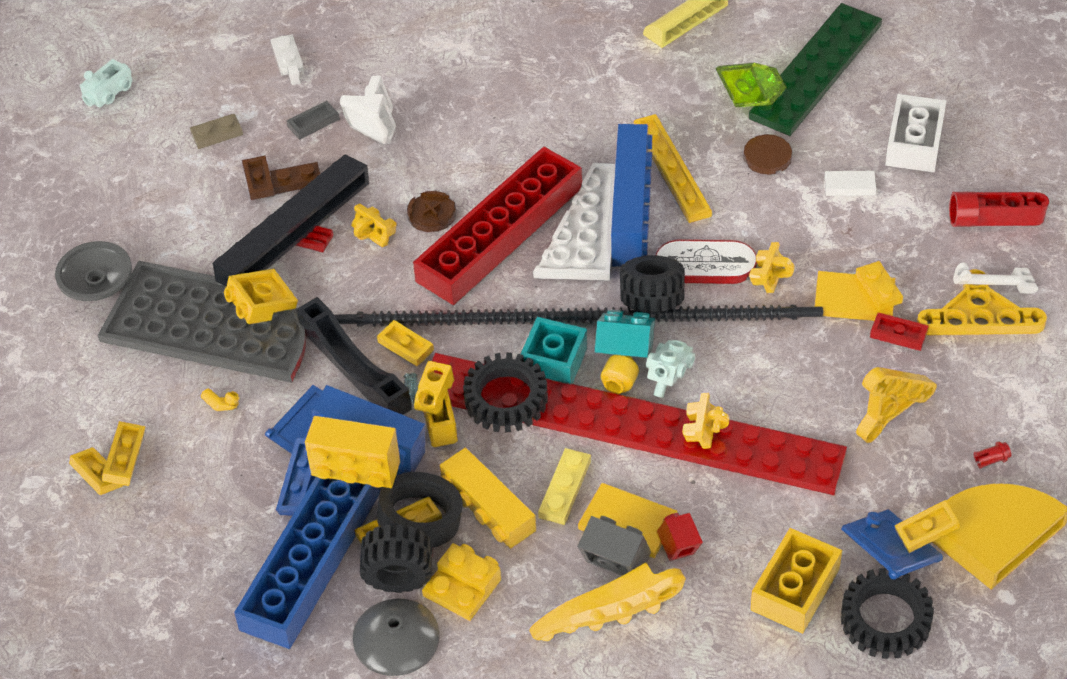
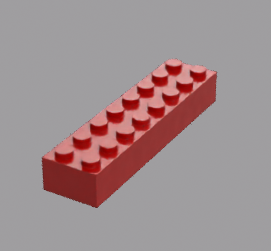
M543 146L413 261L415 282L454 306L580 191L582 187V167Z

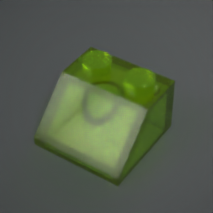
M755 62L716 67V71L735 108L772 105L786 89L777 68Z

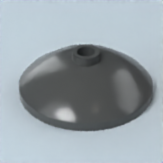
M105 241L87 242L69 250L59 260L55 270V279L59 289L66 296L79 301H98L114 295L126 285L132 273V264L128 253L114 243Z
M389 599L371 606L360 616L353 631V646L358 659L368 669L387 676L405 675L420 669L433 657L439 644V627L434 615L422 604L408 599ZM392 625H398V626L395 627V628H391V627H390V626H392Z

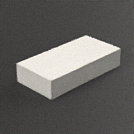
M825 171L826 196L876 195L874 171Z

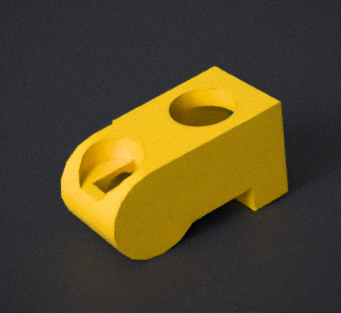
M432 361L427 362L415 396V410L435 415L439 413L448 388L451 389L454 382L450 365ZM434 370L441 371L443 375L434 373Z

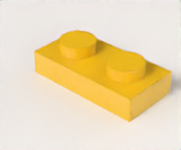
M880 261L856 268V277L879 311L903 302V295Z
M395 320L377 335L379 344L415 366L420 365L434 351L433 343Z
M94 447L70 455L69 464L99 495L123 487L120 484L102 481L107 460Z
M946 500L895 525V530L909 553L960 528V523Z

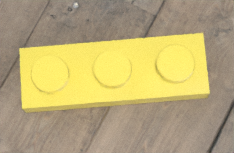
M567 448L564 449L539 508L538 518L565 525L591 463V454Z

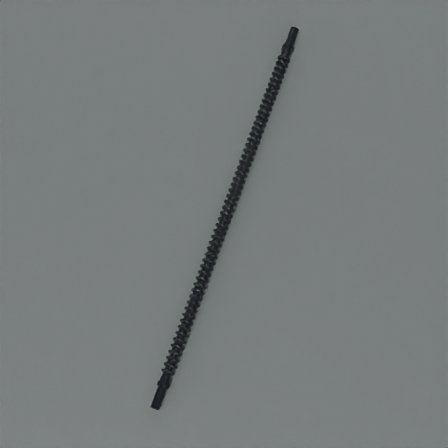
M772 304L769 308H766L765 305L762 308H758V305H755V308H751L750 305L747 308H743V305H740L739 308H736L735 305L732 308H728L727 305L724 308H721L719 305L717 308H713L711 305L708 309L705 306H702V309H698V306H695L694 309H691L690 306H687V309H683L680 306L679 309L674 308L663 312H642L630 310V307H627V310H623L622 307L619 308L620 311H623V315L633 316L635 312L648 313L649 318H655L657 322H660L661 319H664L665 322H668V319H672V322H675L676 319H679L680 322L683 319H687L688 322L691 319H695V322L698 319H702L705 322L708 318L712 322L714 318L717 321H720L721 318H724L725 321H728V318H732L733 321L736 318H740V321H743V318H747L748 321L751 318H755L756 321H758V318H762L763 321L766 318H770L772 321L775 317L778 320H781V318L797 320V317H823V307H797V305L781 307L780 304L776 308ZM584 307L581 311H578L577 308H574V311H570V308H567V311H563L562 308L559 311H555V308H552V311H548L547 308L544 311H540L539 308L537 311H533L530 308L528 312L524 308L521 312L518 309H515L514 312H511L510 309H507V312H503L502 309L499 312H495V309H492V312H488L487 309L484 312H481L480 309L477 312H473L470 309L468 313L464 309L461 313L458 310H455L454 313H451L450 310H447V313H443V310H440L439 313H436L435 310L432 313H428V310H425V313H421L420 310L417 313H413L412 310L410 313H406L403 310L401 314L396 310L394 314L391 311H388L387 314H384L383 311H380V314H376V311H373L372 314L359 311L357 314L334 315L340 325L357 324V327L373 324V327H376V324H380L383 327L384 324L389 325L393 320L402 323L403 326H406V323H410V326H413L414 323H417L418 326L421 323H425V326H428L429 323H432L433 326L436 323H440L441 326L443 323H447L450 326L452 322L456 326L459 322L462 325H465L466 322H469L470 325H473V322H477L478 325L481 322H484L485 325H488V322H492L493 325L496 322H499L500 325L503 322H507L510 325L512 321L516 325L521 321L524 325L526 321L533 324L537 317L561 323L567 321L568 324H570V321H574L577 324L580 320L584 324L586 320H589L590 323H593V320L598 321L603 313H607L608 308L605 307L604 310H600L598 307L597 310H593L590 307L588 311Z

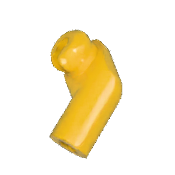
M207 388L201 394V398L215 411L234 410L239 405L240 397L234 391L227 392L225 397H219L210 388Z

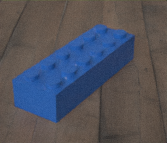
M618 124L611 226L612 267H621L628 260L648 255V242H643V240L648 239L649 224L644 223V221L648 222L650 205H645V203L650 202L651 187H646V185L651 184V169H647V167H652V152H648V149H652V134H648V124Z

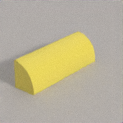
M687 0L646 26L643 35L663 48L728 6V0Z

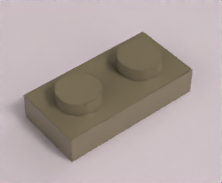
M235 113L190 127L192 138L198 149L243 135L241 125Z

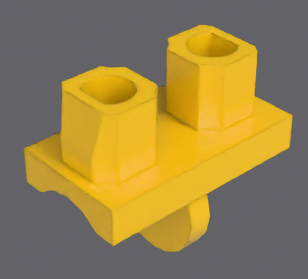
M701 393L700 401L687 404V416L690 421L696 420V423H688L683 426V435L686 441H699L703 449L711 448L713 432L718 433L720 429L726 428L730 420L728 414L723 412L722 407H716L710 403L709 393Z

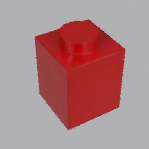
M673 513L666 516L657 530L669 561L694 555L703 543L690 513L682 515Z

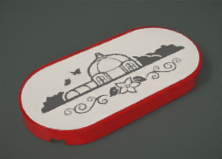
M673 240L663 244L656 253L658 256L670 257L683 264L685 268V283L738 284L747 280L752 268H757L755 251L749 245L735 240Z

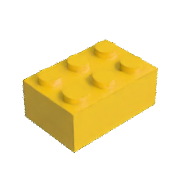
M319 416L313 417L305 440L311 476H317L321 479L342 480L347 483L368 484L377 488H392L400 465L395 428Z
M789 528L752 590L750 610L803 634L840 570L842 550Z

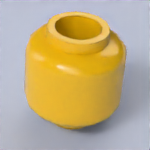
M612 355L608 358L601 372V381L609 392L615 394L628 392L632 389L638 377L639 367L631 356Z

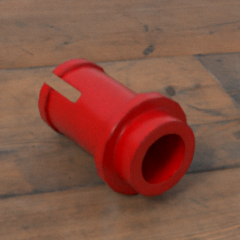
M1000 441L996 442L995 446L976 451L973 454L975 462H980L977 464L979 469L999 461L1005 463L1012 456L1009 445L1006 442L1001 443Z

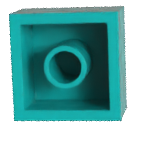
M607 310V313H603L597 321L595 353L648 358L653 349L655 318H649L648 313L635 312L633 316L623 315V311Z
M537 317L520 354L523 355L524 362L529 357L533 360V366L538 363L541 371H544L546 379L573 384L588 349L587 329Z

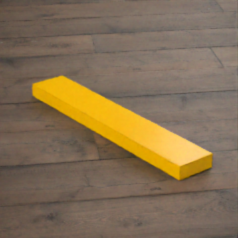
M653 114L634 120V124H648V134H652V149H648V152H652V159L688 223L712 217L710 206L658 116Z

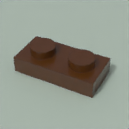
M266 155L242 160L250 199L256 200L275 196Z
M318 162L270 171L274 193L280 194L301 190L320 174Z

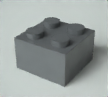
M594 516L590 517L577 546L587 563L620 576L647 563L651 554L647 541L640 530L631 526H627L626 529L619 527L614 520L606 516H601L600 519Z

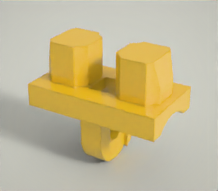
M362 204L355 205L354 210L356 214L351 224L354 228V236L360 240L369 238L382 248L387 246L389 236L394 235L396 232L397 223L391 218L387 220L382 219L379 210L373 206L366 208Z
M771 242L769 250H758L756 262L758 267L762 268H752L749 274L752 284L764 285L767 293H774L779 278L791 277L795 269L791 259L780 254L779 242Z

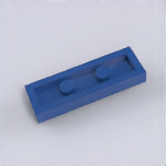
M296 438L276 507L279 515L293 516L316 477L311 476L305 446L306 438Z

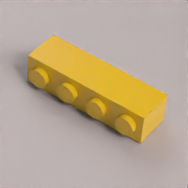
M466 447L440 464L441 477L452 483L459 491L463 507H468L481 525L486 524L498 542H504L512 549L536 532L535 514Z

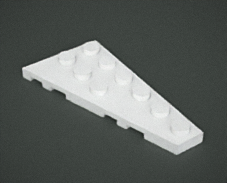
M593 163L578 195L574 196L569 211H566L552 236L548 249H545L539 266L537 265L534 269V278L610 280L615 164Z

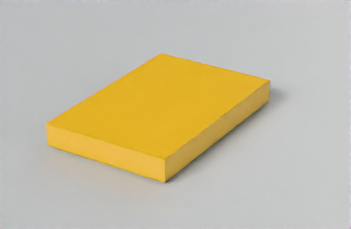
M818 271L815 307H823V316L875 321L878 312L893 316L894 306L880 311L877 309L856 277V274Z
M601 483L580 519L578 529L584 531L591 516L599 519L601 516H606L614 520L619 527L626 529L627 526H631L640 530L651 550L649 557L655 559L662 546L657 530L666 516L678 513V511Z

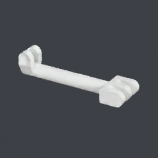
M963 262L957 266L953 277L955 284L1016 285L1020 293L1033 294L1038 291L1029 268L1015 267L1011 275L971 274L967 263Z

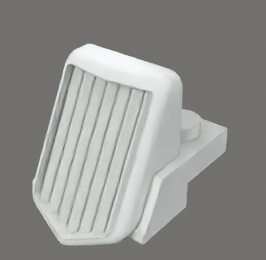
M372 76L369 85L365 88V96L343 95L340 98V105L343 115L351 128L381 144H390L396 127L391 114L393 105L381 76Z

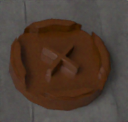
M769 134L758 135L746 143L743 159L752 171L759 174H776V171L781 169L784 171L791 164L792 148L784 138Z
M439 191L420 193L421 196L416 199L415 197L412 198L407 206V216L410 224L417 230L424 232H438L446 229L456 218L454 200L452 201L449 195Z

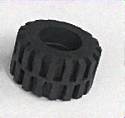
M647 255L633 258L621 265L620 300L630 309L642 312H663L676 308V306L681 305L682 301H684L685 268L677 260L666 256Z
M389 524L384 527H376L374 531H368L366 536L362 538L359 571L361 579L365 580L367 585H371L373 588L383 590L384 592H410L413 589L423 587V584L429 582L432 573L433 545L430 537L424 535L423 531L416 530L415 527L403 526L401 524Z

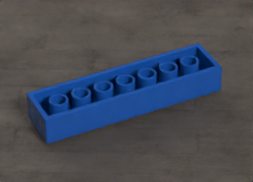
M316 476L234 611L239 631L291 649L356 536L355 529L361 527L379 497L382 487L377 488L361 483H347L330 478L321 479Z

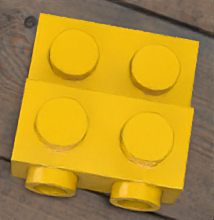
M275 269L229 276L227 287L224 290L226 301L234 303L237 316L240 319L244 318L248 324L270 321L274 312L296 309L298 303L297 298Z
M452 543L437 562L438 570L422 589V595L471 621L501 581L499 564L490 556H485L484 559L477 556L473 548L467 544L458 546Z

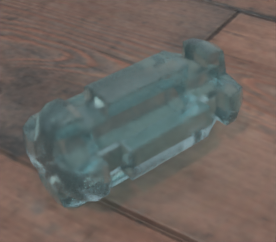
M414 372L405 373L403 376L405 378L404 385L410 390L411 403H414L418 390V375Z

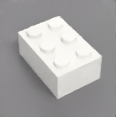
M902 94L897 95L885 166L935 172L946 100Z

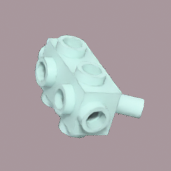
M112 59L95 73L86 71L84 73L86 80L80 84L82 99L90 107L96 105L100 108L104 104H111L115 99V95L121 90L127 91L131 87L133 81L130 68L126 64Z
M668 340L665 344L659 343L656 352L649 354L646 362V368H649L647 378L657 381L654 396L664 398L667 385L673 386L679 378H683L688 368H692L695 360V353H692L693 347L687 346L686 343L678 340Z

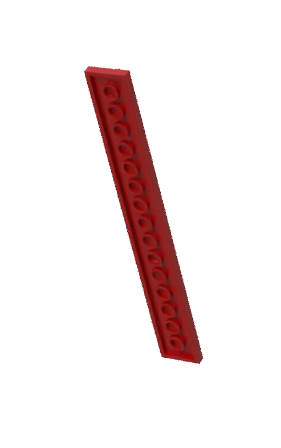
M435 353L432 362L452 367L454 382L451 389L448 388L451 406L467 410L463 390L465 376H468L470 368L475 369L476 362ZM434 370V373L443 375L441 371ZM500 377L487 383L481 392V396L488 404L494 407L510 408L524 402L529 396L530 388L525 382L515 377ZM546 379L548 396L544 413L540 412L541 417L538 421L532 418L534 426L829 495H835L847 453V446L734 420H729L728 426L720 429L718 433L713 432L711 448L703 449L699 441L687 442L683 435L684 424L696 423V420H689L685 409Z

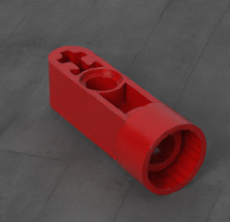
M952 192L949 202L950 223L952 227L1038 226L1044 222L1049 206V198L1040 192Z

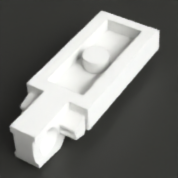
M293 34L270 39L281 76L288 74L292 85L300 84L299 72L304 71Z

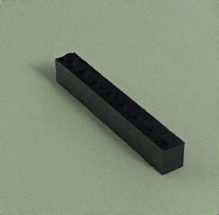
M344 154L307 186L303 187L296 195L286 201L279 209L270 214L257 227L253 228L246 236L236 242L229 250L219 256L212 263L215 281L227 287L229 276L267 270L305 238L307 234L312 232L316 226L322 224L369 184L368 165Z

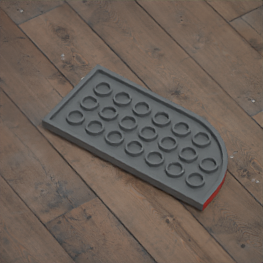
M144 261L137 262L128 282L98 334L99 341L103 343L291 383L302 363L306 349L305 329L298 322L296 309L274 312L270 321L248 324L244 318L240 319L237 316L234 303L226 301L224 296L226 287L216 282L215 276Z

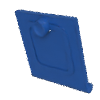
M312 385L277 424L265 432V436L292 454L296 438L307 437L312 423L311 409L322 393V390Z
M889 509L879 513L869 512L867 517L845 524L841 528L842 531L889 571V577L892 580L943 560L942 553L929 543L909 553L895 530V525L902 522V520ZM872 524H875L876 526H879V527H878V528H872L871 526H872Z

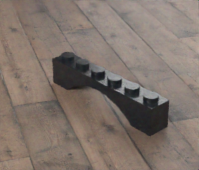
M318 297L296 309L298 322L305 329L306 336L371 403L402 415L412 410L410 390L393 373H388L377 367L356 347L339 324L333 312Z

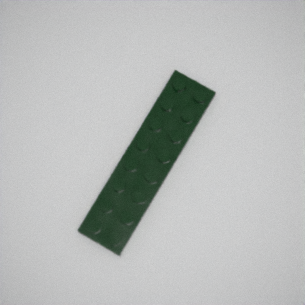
M841 3L749 111V119L791 136L881 27L882 18Z

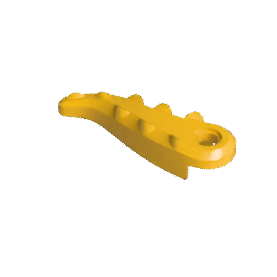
M644 563L603 586L561 604L533 624L529 631L534 639L549 641L555 634L560 632L572 633L579 627L588 626L591 630L598 631L604 623L614 620L623 625L630 622L633 614L645 609L649 613H657L661 602L671 599L682 590L686 578L679 568L668 569L654 574L648 564Z

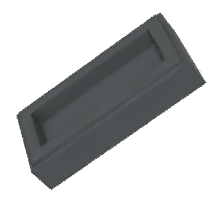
M325 101L286 120L287 127L300 140L340 120L339 113L330 103Z

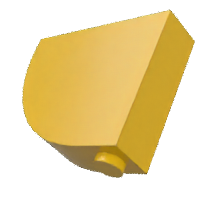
M986 484L972 487L946 500L958 519L960 528L932 541V543L992 590L1066 525L1067 506L1046 493L1025 486Z

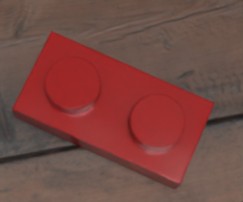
M878 312L870 332V338L921 351L929 325Z

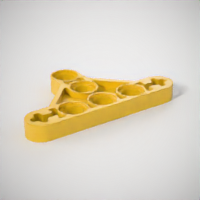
M978 269L969 270L971 274H985ZM963 284V291L942 309L922 310L918 314L917 323L929 325L927 335L1037 334L1044 330L1047 315L1039 308H1020L991 289L989 285ZM979 298L982 299L985 303L982 305L974 304L971 300ZM953 318L959 319L962 324L953 325L948 320ZM983 318L986 319L988 323L985 325H980L975 322V319ZM1011 318L1015 323L1005 324L1001 319Z
M881 367L873 368L862 382V386L870 393L867 414L859 424L856 434L865 442L871 443L880 435L888 422L915 402L924 403L931 398L937 388V384L925 375Z

